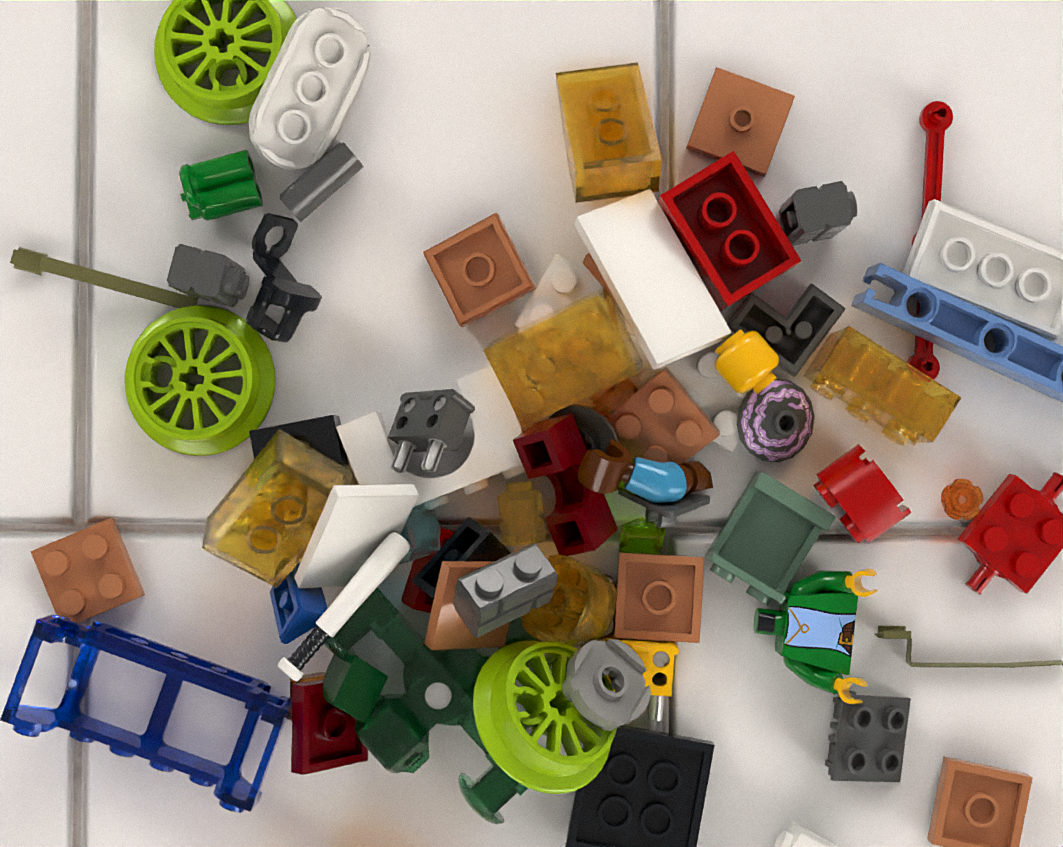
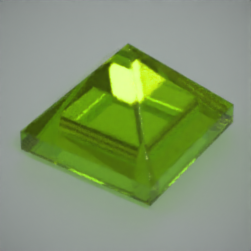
M644 517L623 524L618 552L661 554L665 528H658L654 522H646Z

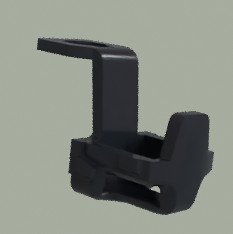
M267 213L263 216L252 239L253 260L266 277L264 276L255 302L248 311L246 323L272 341L288 342L293 337L304 314L317 310L322 296L311 285L297 282L279 259L288 251L298 228V223L292 218ZM276 226H282V238L278 243L271 246L270 251H267L265 243L267 233ZM271 304L285 309L279 324L265 314L268 306Z

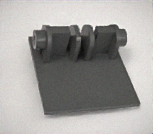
M850 690L849 693L854 699H860L863 702L860 704H848L842 701L839 694L838 697H833V702L835 703L833 718L838 719V722H830V728L837 730L836 735H828V740L834 742L829 744L828 759L825 760V766L829 767L828 775L831 776L830 780L900 782L911 698L856 695V692Z

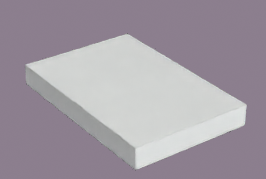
M414 484L333 485L294 578L298 588L346 586L390 533L396 532L401 534L419 497Z

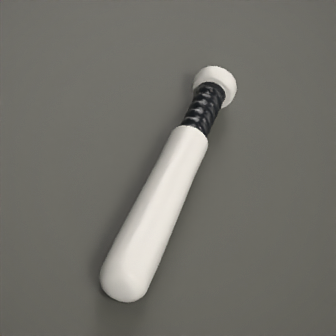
M396 532L390 533L338 597L315 622L317 624L316 628L306 637L301 646L292 653L291 657L288 659L284 657L279 661L277 666L295 682L303 676L301 670L309 662L310 658L314 656L315 652L320 649V646L330 636L332 638L353 613L409 552V542Z

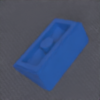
M292 560L285 564L270 590L281 643L284 644L290 643L317 626L315 622L328 609L322 587L298 588L294 577L300 563Z

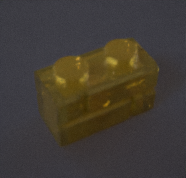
M532 480L506 483V491H503L497 497L499 517L503 518L500 522L502 544L507 547L542 543L546 539L544 516L540 515L543 513L541 490L532 488Z

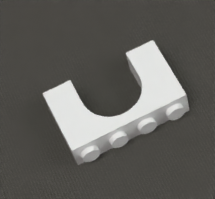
M496 364L456 379L462 396L475 406V411L470 414L474 427V443L471 453L464 464L449 475L433 478L419 475L406 467L404 473H397L392 470L391 464L396 450L392 440L388 438L389 432L380 412L375 411L337 426L336 429L358 485L414 484L419 494L414 507L423 503L426 511L450 502L447 494L463 488L465 495L488 487L489 484L486 478L502 472L505 480L524 473V467L513 443V439L523 432Z

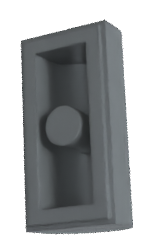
M339 142L322 159L280 194L279 199L302 222L364 166L344 142Z

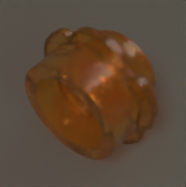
M956 479L952 484L947 485L943 489L941 503L949 517L956 520L960 518L970 520L980 512L979 505L983 503V493L978 486H973L970 480ZM960 496H965L966 502L964 504L959 502Z

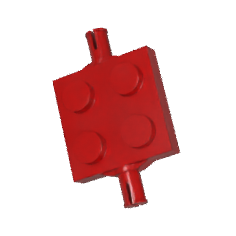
M1053 472L1040 491L1032 489L1017 475L1009 474L957 539L973 552L980 564L979 568L965 583L967 587L981 595V592L993 577L997 576L1007 580L1020 592L1027 594L1063 549V514L1054 502L1063 491L1062 475Z

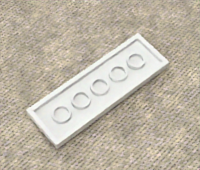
M556 253L514 327L629 394L637 390L664 367H667L720 430V435L712 442L729 452H733L740 441L736 425L738 410L744 397L750 390L741 394L736 393L716 370L715 361L718 355L715 350L718 346L715 344L653 370L616 302L591 272Z

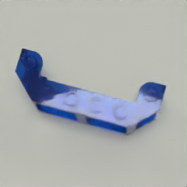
M52 614L36 620L0 721L14 725L13 730L16 733L28 737H38L40 732H48L59 727L70 731L69 736L77 741L85 743L98 741L109 745V750L116 755L128 758L136 755L150 760L149 765L157 770L164 772L177 770L190 775L189 780L198 785L212 787L216 784L213 794L220 799L219 805L226 810L241 813L244 810L251 812L260 801L262 795L260 790L280 734L292 713V700L285 696L279 697L269 693L271 686L263 680L112 625L93 621L92 626H84L70 621L68 617ZM43 641L51 644L55 642L66 643L81 648L62 701L57 708L19 704ZM100 650L166 674L144 734H136L81 712L80 704ZM183 681L246 703L244 708L248 709V713L228 764L221 765L169 746L164 742V733ZM261 716L260 720L271 723L274 726L254 781L251 784L242 776L241 769Z

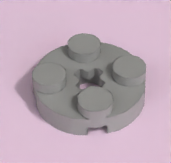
M597 639L592 640L579 648L568 662L566 679L562 684L564 696L573 702L580 714L606 731L626 725L641 716L648 706L651 695L650 685L645 687V679L642 673L647 671L643 661L632 648L614 639H608L605 642L597 641ZM606 675L613 679L611 686L615 692L609 691L604 686L602 678Z

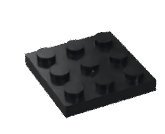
M627 725L618 727L611 743L607 761L602 770L589 784L576 790L574 793L565 847H697L715 746L713 741Z

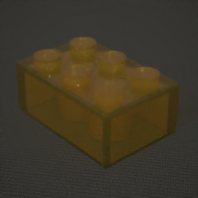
M606 286L493 340L483 350L522 427L639 374L643 365V361Z
M850 326L828 336L803 375L812 381L810 388L829 400H832L834 396L848 404L845 410L850 415L865 423H868L870 419L884 427L881 432L882 435L901 446L905 442L911 445H916V443H933L961 400L960 396Z
M278 430L207 517L202 549L277 588L303 558L333 485H352V471L283 431Z

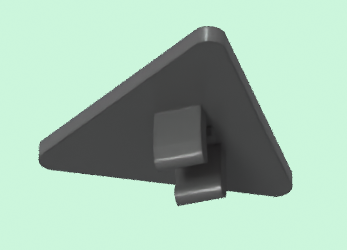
M624 487L618 488L619 495L645 507L646 522H658V528H672L675 526L677 516L710 503V496L690 493L685 494L681 500L665 504L653 503L624 489Z

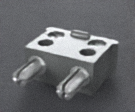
M454 389L407 392L401 395V404L388 435L389 439L399 445L391 464L392 470L397 473H404L412 452H426L421 468L427 472H435L443 451L458 450L469 416L475 411V406Z

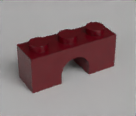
M569 413L537 422L513 439L528 479L545 475L554 487L556 496L553 512L545 518V522L560 558L598 549L618 530L605 495L586 488L578 480V469L587 449L573 414Z

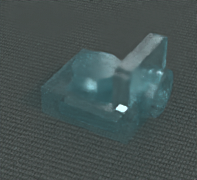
M413 507L400 534L409 542L410 550L398 564L435 554L441 548L439 538L441 530L434 510Z

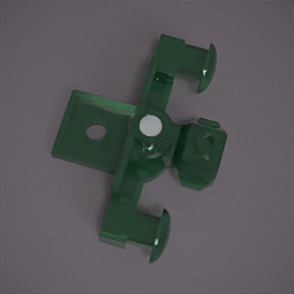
M377 587L333 638L330 636L324 643L325 647L340 659H345L350 655L358 657L352 647L371 630L404 663L403 681L405 691L402 694H380L367 723L363 724L356 720L355 733L358 739L386 770L392 773H414L430 758V730L437 723L450 726L460 725L484 751L485 757L492 764L475 781L461 772L458 778L460 791L468 805L481 818L492 824H503L505 821L499 809L516 793L521 796L528 788L508 776L495 763L483 745L476 727L473 712L474 687L482 666L491 655H482L475 648L431 650L424 644L425 639ZM519 617L510 621L505 646L520 641H541V639Z

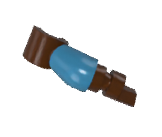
M613 439L610 440L604 453L599 449L586 451L578 469L579 482L590 490L603 494L613 493L617 491L621 481H623L624 489L650 502L660 504L679 501L687 493L713 488L711 472L699 461L693 460L676 464L669 461L656 462L635 457L631 462L633 458L631 452Z

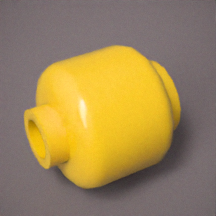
M740 329L715 350L718 355L715 361V368L736 393H745L752 388L758 394L777 378L772 370L777 367L779 357L756 331H749L745 334Z

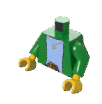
M869 568L857 571L853 575L850 571L821 570L795 582L791 591L784 592V596L787 598L783 604L779 603V610L756 608L754 615V633L776 636L775 651L783 656L785 666L808 685L832 694L838 693L842 701L848 704H860L863 702L860 699H854L850 695L849 687L852 683L867 687L864 679L857 677L843 679L842 674H850L858 596L866 597L878 591L877 589L867 590L862 586L861 578L863 575H877L875 570Z

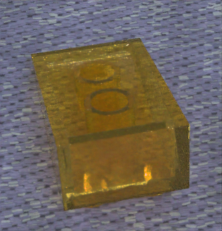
M638 62L556 73L566 154L575 202L631 196L651 189L652 193L659 192L662 157Z

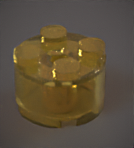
M556 554L549 556L547 560L558 575L555 588H553L554 592L551 602L537 609L531 608L529 613L521 616L523 620L521 623L524 629L536 639L554 644L580 647L589 641L596 639L598 641L612 621L617 589L604 572L592 564L565 555Z

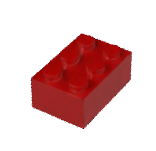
M734 151L661 194L658 198L661 209L693 265L703 275L701 279L720 311L725 310L750 293L781 276L802 261Z

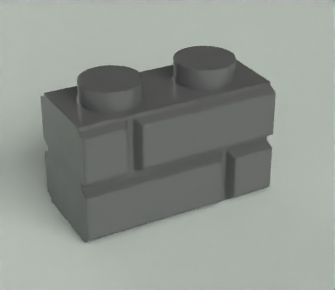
M843 181L823 184L820 188L813 186L797 189L780 207L779 216L782 230L792 246L805 244L811 240L816 242L831 239L849 226L853 217L857 216L855 195L852 191H847V186Z
M179 244L174 250L167 282L169 287L190 297L234 307L239 299L243 300L246 296L249 276L245 275L244 267L223 254L207 250L203 252L199 248Z
M533 543L458 578L456 585L457 593H455L453 605L473 637L478 638L529 613L531 608L537 609L551 602L554 592L553 588H555L558 575L539 547Z

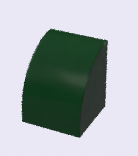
M333 655L323 680V696L331 705L359 722L366 724L388 676L357 656Z

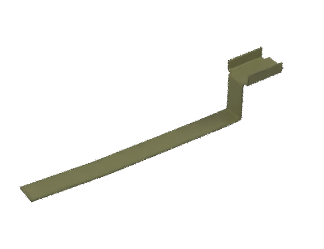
M19 247L18 250H13L10 261L11 264H14L13 268L40 276L45 271L176 308L195 306L198 302V299L46 257L48 256L47 254Z
M878 625V634H874L878 638L907 639L906 663L911 667L1014 668L1063 665L1062 660L1013 663L911 662L912 638L911 631H905L906 626Z

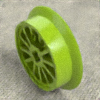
M173 0L162 16L155 37L154 58L159 79L170 98L185 112L200 120L219 125L249 123L253 104L292 24L297 18L285 0ZM223 2L222 17L218 21L212 7L217 3ZM244 3L245 5L232 21L234 4ZM203 9H205L210 20L209 26L195 18ZM255 11L266 16L265 19L244 27ZM192 24L203 32V35L185 34L184 31L188 25ZM272 31L273 40L271 43L248 41V39L264 32ZM225 40H230L232 43L227 45V52L222 53L219 49L224 48ZM182 44L200 46L180 55ZM248 52L270 54L266 66L262 67L249 58ZM204 59L192 76L187 78L184 67ZM246 66H249L259 74L253 81ZM229 69L240 70L235 85L227 87L221 84V78L225 71ZM208 74L213 85L211 90L200 87Z
M206 305L187 306L162 315L140 334L127 360L124 378L125 393L133 417L152 440L180 454L209 456L237 447L250 437L249 431L257 430L260 427L273 401L276 382L275 368L267 344L262 336L246 323L245 319L219 307ZM206 330L208 335L197 358L194 333ZM183 333L186 360L172 343L175 337ZM223 337L230 346L208 362L217 338ZM165 347L172 358L157 355ZM233 355H238L242 366L240 370L217 372V367ZM170 364L173 371L172 380L168 384L169 386L162 387L157 381V371L161 366ZM198 373L204 376L203 384L195 386L189 383L190 375H197ZM243 377L240 395L219 387L221 379ZM152 391L166 395L155 402ZM215 392L236 401L235 407L228 415L224 413L212 397ZM180 396L176 409L169 421L163 415L162 408ZM203 399L218 418V423L210 427H205ZM190 401L192 403L194 420L193 430L185 429L184 426L180 425Z
M520 641L506 645L493 653L478 674L473 693V712L479 736L495 763L508 776L523 786L548 794H563L576 791L589 784L602 770L607 761L617 728L606 731L588 721L576 709L573 702L564 696L562 684L566 679L567 665L571 656L578 650L577 648L555 641ZM606 676L603 677L602 682L609 691H613ZM515 680H518L523 686H515ZM516 702L520 703L525 708L526 712H519L516 706ZM532 729L533 731L529 735L527 731ZM541 735L547 736L546 749L537 742ZM561 742L563 744L567 756H564L560 753Z

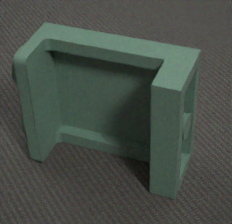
M756 471L704 557L713 562L710 571L732 583L735 577L743 580L750 585L746 593L767 606L771 599L783 604L787 598L784 596V592L821 531H828L836 516L766 473Z

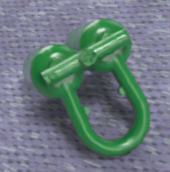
M248 150L192 164L191 166L185 164L180 167L179 177L184 191L180 195L182 201L187 202L190 213L189 218L191 220L200 218L213 220L263 206L261 191L255 179V169Z

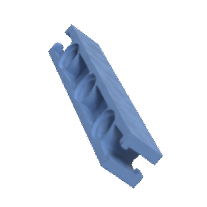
M882 263L867 268L862 282L870 285L872 280H877L893 289L894 295L890 299L889 304L873 299L875 290L867 288L865 292L855 295L851 304L852 307L1063 402V382L1061 379L1063 346ZM910 296L915 297L920 303V312L917 317H913L907 311L906 303ZM988 331L994 335L996 345L992 352L988 351L984 345V337Z

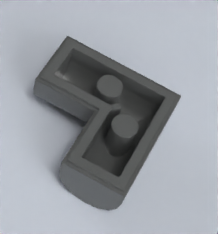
M811 283L786 317L754 293H750L734 312L727 325L734 334L740 329L745 334L749 331L758 332L778 355L779 363L777 366L792 377H796L846 308Z

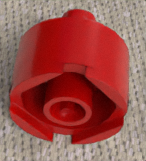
M857 444L817 473L816 476L819 481L813 486L831 509L837 504L842 509L845 515L839 518V521L857 543L865 539L869 544L910 515L911 511L903 504L897 507L898 504L904 501L874 460L869 462L867 458L863 460L859 458L866 451Z

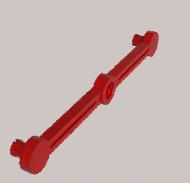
M934 101L926 105L919 116L920 125L926 131L921 221L929 201L935 199L941 202L945 130L949 128L953 121V112L950 106L941 101ZM916 233V234L914 235V237H913L912 245H913V243H914V240H915V237H916L917 233ZM917 300L916 317L918 316V314H919V312H920V303L918 302V300ZM915 335L914 355L907 361L906 373L914 382H931L937 377L940 370L939 361L933 355V343Z

